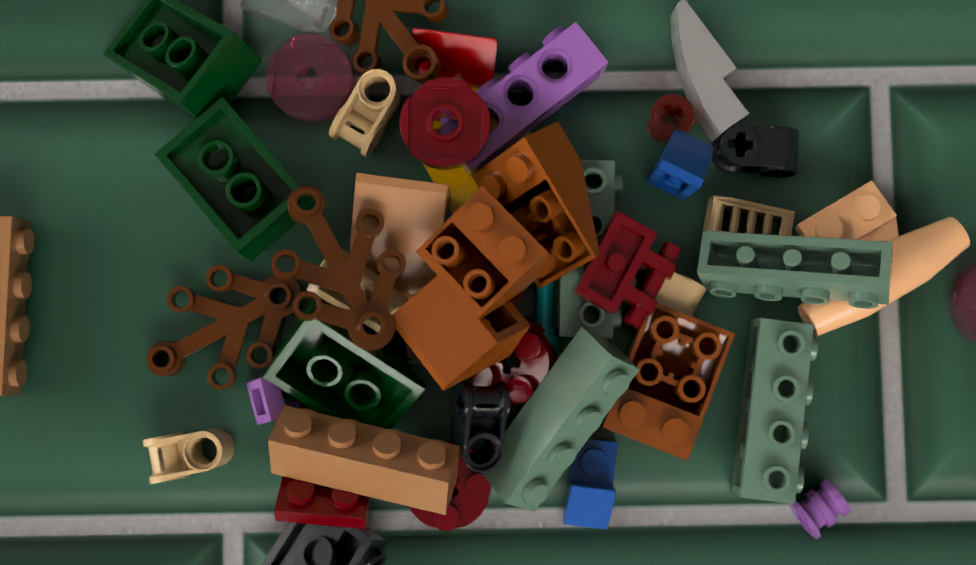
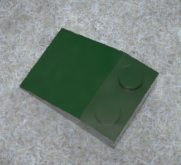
M144 0L103 53L111 62L194 119L221 97L230 105L263 61L234 31L178 0Z
M223 97L218 99L154 154L237 253L250 261L256 259L296 224L288 213V198L291 192L301 185ZM303 196L297 202L298 206L303 210H311L316 205L315 201L309 196Z
M321 299L322 303L331 305L328 302ZM314 300L304 314L309 315L316 311L317 305ZM299 319L277 349L263 376L264 379L321 414L342 419H354L360 423L385 429H393L426 388V383L389 344L373 351L361 349L352 342L347 329L315 319L312 321H302ZM363 324V329L367 334H377L376 331Z

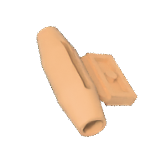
M872 180L800 222L795 227V230L801 237L893 242L889 304L929 281L970 246V239L965 228L953 217L944 218L899 236L897 215ZM829 300V303L825 305H813L803 302L797 309L804 323L814 324L813 335L819 336L866 318L887 305L878 304L876 308L862 309L849 305L847 301Z

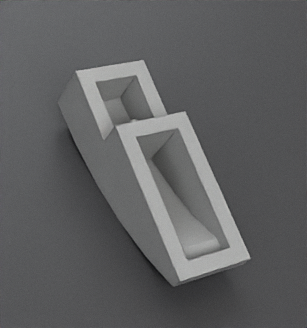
M681 0L677 3L670 16L671 40L676 68L687 100L698 122L711 142H713L729 128L740 123L749 112L725 82L737 67L688 2Z

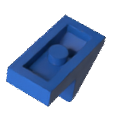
M675 129L659 161L652 168L646 183L685 201L701 187L714 151L713 147Z
M589 438L578 452L574 462L569 466L563 524L598 529L608 528L616 497L613 481L618 442Z

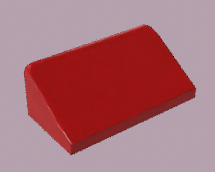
M412 28L411 35L417 43L429 46L439 56L441 71L437 78H454L464 81L473 87H481L489 80L494 79L498 51L497 39ZM424 61L419 67V73L427 72L431 67V61Z

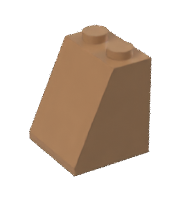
M356 173L350 253L357 234L355 223L358 214L364 209H376L384 218V227L381 233L374 239L366 266L379 276L380 274L377 270L379 256L389 249L401 252L405 257L406 266L403 273L396 278L394 288L408 299L412 298L437 276L416 251L449 219L451 205L449 186L439 183ZM368 216L361 220L362 227L367 231H374L378 228V222L373 217ZM387 257L383 260V267L387 271L395 272L399 270L400 265L396 258ZM368 289L364 292L367 299H370L373 292Z

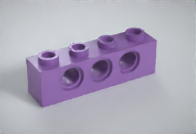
M574 22L567 29H564L562 26L554 29L543 39L542 44L544 47L532 56L528 52L522 54L509 66L508 70L510 73L498 83L495 79H491L476 91L486 103L489 115L494 117L499 125L493 132H490L488 141L479 157L475 161L463 166L471 178L474 173L509 149L605 73L609 62L577 22ZM549 63H557L563 67L566 74L560 79H550L543 73L542 68ZM524 89L530 93L532 100L525 106H516L510 102L508 95L513 90ZM447 113L440 121L443 125L439 128L441 135H450L451 129H457L459 122L451 121L450 113Z

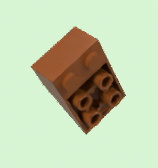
M558 121L525 136L472 175L478 188L483 186L555 259L534 280L538 289L600 255L581 159Z
M658 304L653 314L647 315L640 329H637L626 353V356L640 370L630 382L628 389L618 398L606 414L600 426L688 461L735 333Z

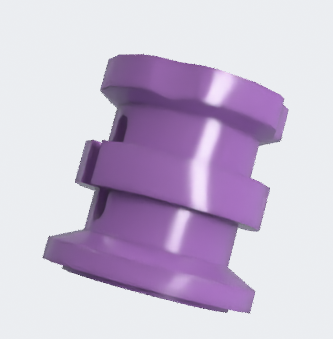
M827 479L820 483V489L816 492L811 489L805 493V500L802 502L795 501V504H789L799 523L815 539L821 537L819 530L824 525L827 528L837 523L836 517L838 515L846 516L851 511L845 498Z

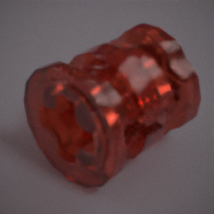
M676 94L665 95L658 99L651 109L650 118L647 123V128L652 138L656 141L668 143L675 129L687 133L694 123L695 116L691 103L686 98ZM664 115L668 118L675 116L678 121L675 125L672 123L664 125L661 119Z

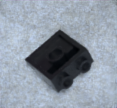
M288 522L262 565H384L387 555L383 552V549L388 541L367 525L366 529Z

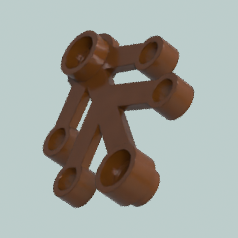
M338 0L336 16L330 24L329 31L331 36L342 45L354 43L359 35L358 26L352 21L356 0ZM364 0L366 7L359 50L353 57L355 69L363 75L371 69L382 68V59L377 54L382 24L404 54L403 69L406 74L415 82L421 84L436 79L441 71L439 56L429 46L419 45L395 13L422 14L431 22H440L448 15L449 5L447 1ZM433 2H440L438 11L435 13L428 12L429 6ZM349 25L348 33L344 36H339L341 27ZM368 56H373L372 64L368 68H362L363 60ZM424 61H431L430 69L425 73H419L420 65Z
M309 185L297 187L289 195L288 213L296 223L307 225L329 269L302 261L294 251L283 249L274 254L271 261L272 271L276 277L282 280L294 278L342 293L351 310L324 304L316 293L304 291L299 293L294 299L293 311L295 315L302 321H312L315 319L347 329L352 342L361 349L373 351L383 348L390 342L395 331L394 319L387 310L396 278L403 273L406 266L404 255L398 250L389 249L379 256L377 270L380 275L369 302L360 286V282L374 239L381 233L384 227L382 214L372 208L364 209L358 214L355 223L357 234L347 261L323 216L325 198L321 191ZM303 196H309L314 199L316 205L311 210H303L298 206V200ZM368 216L373 217L378 222V228L374 231H367L362 227L361 220ZM283 257H289L295 262V267L290 272H281L277 268L278 260ZM387 257L396 258L400 265L399 270L395 272L387 271L383 267V260ZM305 298L314 300L317 305L316 311L309 315L303 314L298 308L300 301ZM368 318L376 319L380 324V331L375 335L367 334L363 329V322Z
M223 265L211 267L206 274V283L212 290L226 292L232 289L257 298L242 307L197 295L191 288L185 286L172 288L167 295V304L173 311L181 313L193 311L218 320L177 342L161 341L152 345L146 356L148 368L158 376L175 375L183 369L186 357L226 336L218 364L213 365L209 369L207 379L209 384L215 389L231 388L237 380L235 369L249 324L264 315L259 340L248 348L246 357L248 363L254 368L269 367L275 355L274 346L282 320L294 314V299L302 292L300 285L295 279L282 280L273 275L264 282L234 274L230 268ZM219 271H225L228 277L225 285L218 287L214 282V276ZM278 288H283L287 293V298L282 304H276L272 298L273 292ZM185 291L188 294L189 300L186 306L180 308L176 304V296L180 292ZM259 347H264L268 351V359L263 364L258 363L254 358V353ZM163 350L170 356V361L165 367L160 366L157 362V356ZM220 368H225L229 373V380L224 385H221L216 380V373Z

